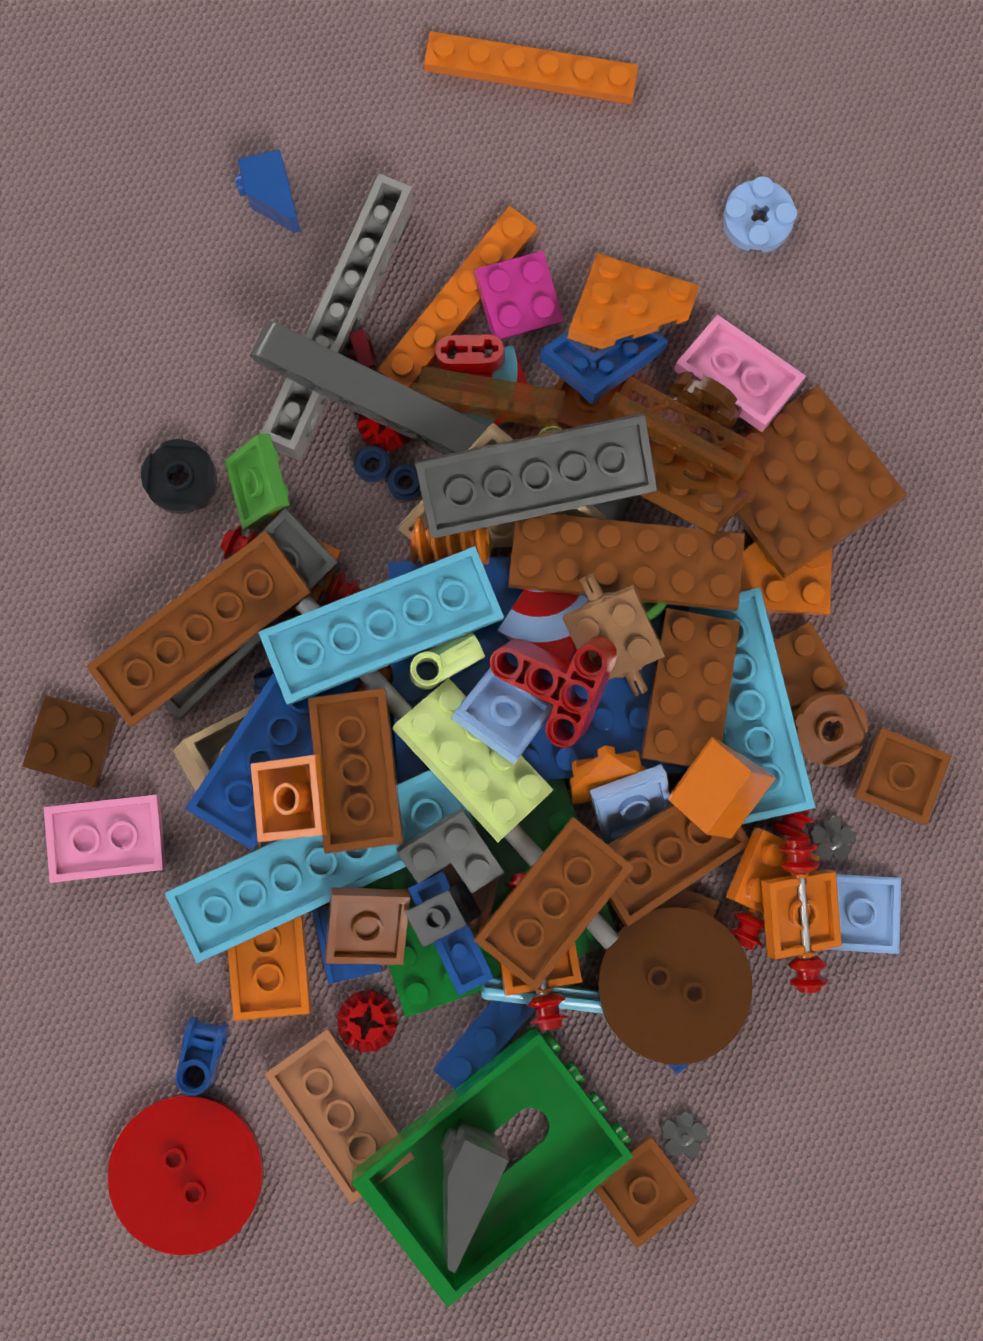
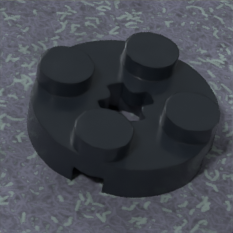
M184 439L168 440L160 444V448L146 457L141 471L142 486L150 499L164 511L174 514H186L205 508L217 485L216 467L208 453L196 443ZM178 468H184V473L189 475L188 480L183 481L182 485L177 486L174 480H170L171 474H177Z

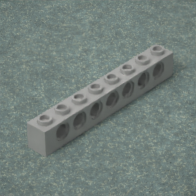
M378 173L305 337L347 357V346L352 344L349 334L359 331L413 210L414 199L411 186ZM286 378L261 434L271 435L273 446L278 453L300 461L328 398Z

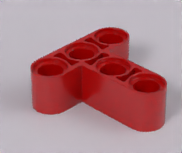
M601 636L593 637L577 649L570 662L525 640L512 639L493 652L490 658V667L493 674L500 680L554 705L546 724V734L550 742L555 746L566 748L575 744L588 730L615 665L617 650L613 642L608 638ZM589 650L600 654L602 665H596L591 662L588 655ZM507 652L516 656L518 667L509 663L506 656ZM541 668L551 673L553 683H549L542 678ZM575 685H580L586 689L588 699H583L577 695ZM566 719L570 721L574 726L575 732L567 731L563 727L561 720Z

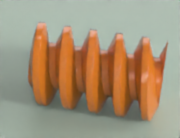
M421 518L416 519L414 529L411 532L410 543L413 565L416 564L419 558L423 565H429L434 558L436 561H439L474 546L482 564H489L491 554L489 527L431 539L429 527L424 529Z

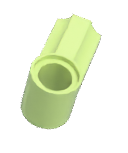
M471 632L438 645L429 651L419 653L414 657L410 665L409 676L411 682L416 687L422 690H430L438 686L442 681L485 658V654L477 638ZM422 662H431L436 666L438 674L432 680H423L417 675V666Z

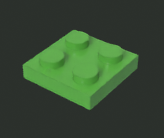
M270 434L256 435L225 460L243 530L257 528L289 506L288 489L282 480L278 465V452L273 446Z

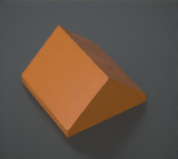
M711 737L668 796V800L706 835L732 838L776 777L719 740Z
M320 755L251 764L258 842L327 835Z

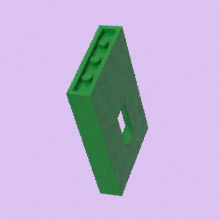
M533 1026L401 1131L396 1137L352 1170V1184L447 1307L451 1306L633 1158L632 1153L626 1146L632 1140L618 1122L612 1126L603 1115L608 1109L595 1091L590 1095L584 1091L580 1085L585 1080L572 1061L566 1065L557 1055L562 1048L548 1030L541 1034L536 1026ZM527 1108L540 1110L548 1120L547 1135L539 1144L503 1172L456 1272L449 1271L447 1269L443 1244L444 1150L440 1149L446 1131L449 1127L455 1129L461 1118L493 1133L521 1110ZM409 1152L415 1157L413 1160L380 1183Z

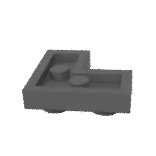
M463 807L458 808L396 848L397 854L417 883L422 882L450 863L471 893L504 874L503 867Z

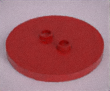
M199 1094L174 1095L158 1100L143 1109L125 1126L113 1147L108 1165L109 1196L120 1222L138 1241L166 1254L195 1255L224 1244L244 1226L254 1211L261 1194L264 1164L262 1151L254 1131L235 1109L209 1096Z

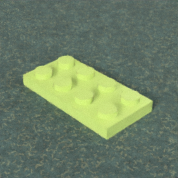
M448 678L397 721L392 729L490 835L499 842L543 801L553 789L522 756L513 765L451 719L454 712L466 699V696Z

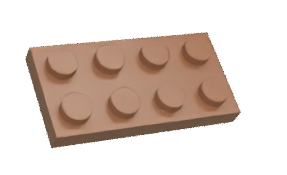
M328 1027L266 1071L264 1075L350 1204L362 1197L352 1184V1170L396 1137L400 1131ZM409 1152L379 1182L381 1183L415 1158L413 1154Z

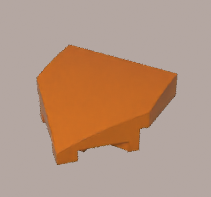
M605 745L597 749L598 757L571 762L574 776L570 778L572 805L592 802L589 790L646 770L645 766H641L639 752L631 751L615 754L614 747Z

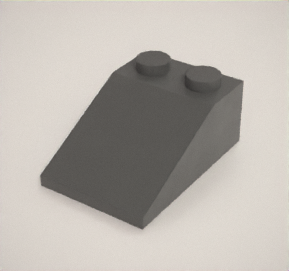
M461 1118L455 1129L452 1127L448 1128L440 1149L444 1150L443 1244L447 1269L454 1273L509 1162L501 1137Z

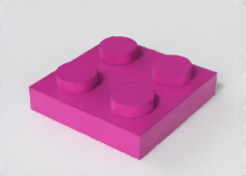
M544 251L480 267L473 271L491 335L505 340L564 322Z

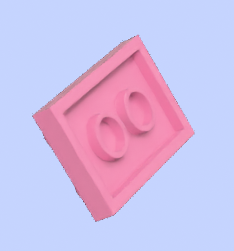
M718 314L676 362L674 371L678 374L681 372H693L690 379L700 381L703 375L724 385L738 399L734 406L736 409L740 406L742 408L739 417L761 432L770 424L806 377V375Z
M160 795L44 807L50 883L166 870Z

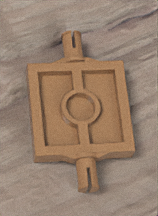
M594 573L589 574L588 579L586 576L581 578L579 581L589 600L582 607L563 615V621L576 648L579 649L593 637L601 636L608 638L613 642L617 650V659L608 680L626 677L634 696L639 695V689L641 693L646 692L648 687L639 670L646 664L665 657V651L635 586L631 585L617 592L602 593ZM589 650L588 655L591 662L596 665H602L600 654Z

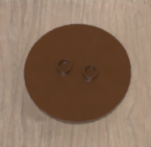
M681 907L654 909L630 926L624 925L618 930L619 938L609 948L605 949L597 983L602 1012L616 1036L637 1054L663 1064L684 1065L696 1063L723 1050L736 1037L744 1025L752 1000L753 985L750 965L742 946L735 936L723 924L711 916L693 909Z

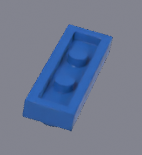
M444 871L409 887L408 890L417 906L448 890L451 886ZM469 924L433 942L458 996L494 979L480 946L474 941L475 936Z
M491 1000L438 1062L433 1071L454 1089L457 1088L500 1052L535 1009L528 1007L527 1004Z

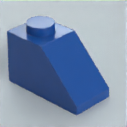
M280 149L238 159L241 173L235 174V180L240 197L247 195L253 210L293 233L301 232Z

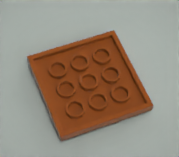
M818 384L783 406L763 432L752 426L698 461L708 471L722 478L731 479L739 487L750 492L746 504L735 516L783 579L905 500L907 496L906 491Z

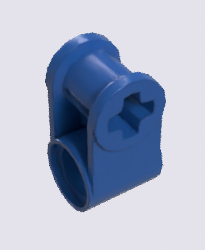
M196 1016L189 1018L183 1036L182 1052L175 1079L177 1087L182 1093L198 1095L214 1083L220 1059L226 1046L229 1024L222 1023L221 1026L201 1022ZM191 1065H197L203 1069L205 1080L202 1085H195L189 1080L188 1070Z

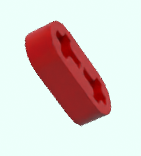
M495 335L446 336L437 343L435 348L438 366L446 373H489L500 369L505 362L503 342ZM486 349H493L491 358H484ZM450 350H457L455 359H448Z

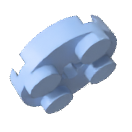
M758 177L753 181H747L739 185L728 197L723 213L724 231L729 240L742 250L750 251V249L762 250L761 253L770 252L781 246L788 238L797 216V209L792 198L784 188L773 183L768 177ZM753 210L764 211L767 222L763 223L761 220L754 222L751 219L754 214Z

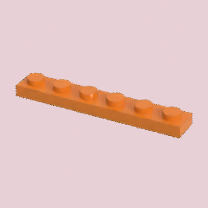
M433 31L429 33L424 61V71L630 105H632L638 70L637 64Z
M509 205L380 365V374L412 389L437 358L435 352L437 343L446 336L455 335L482 302L473 271L480 267L517 258L536 235L538 226Z

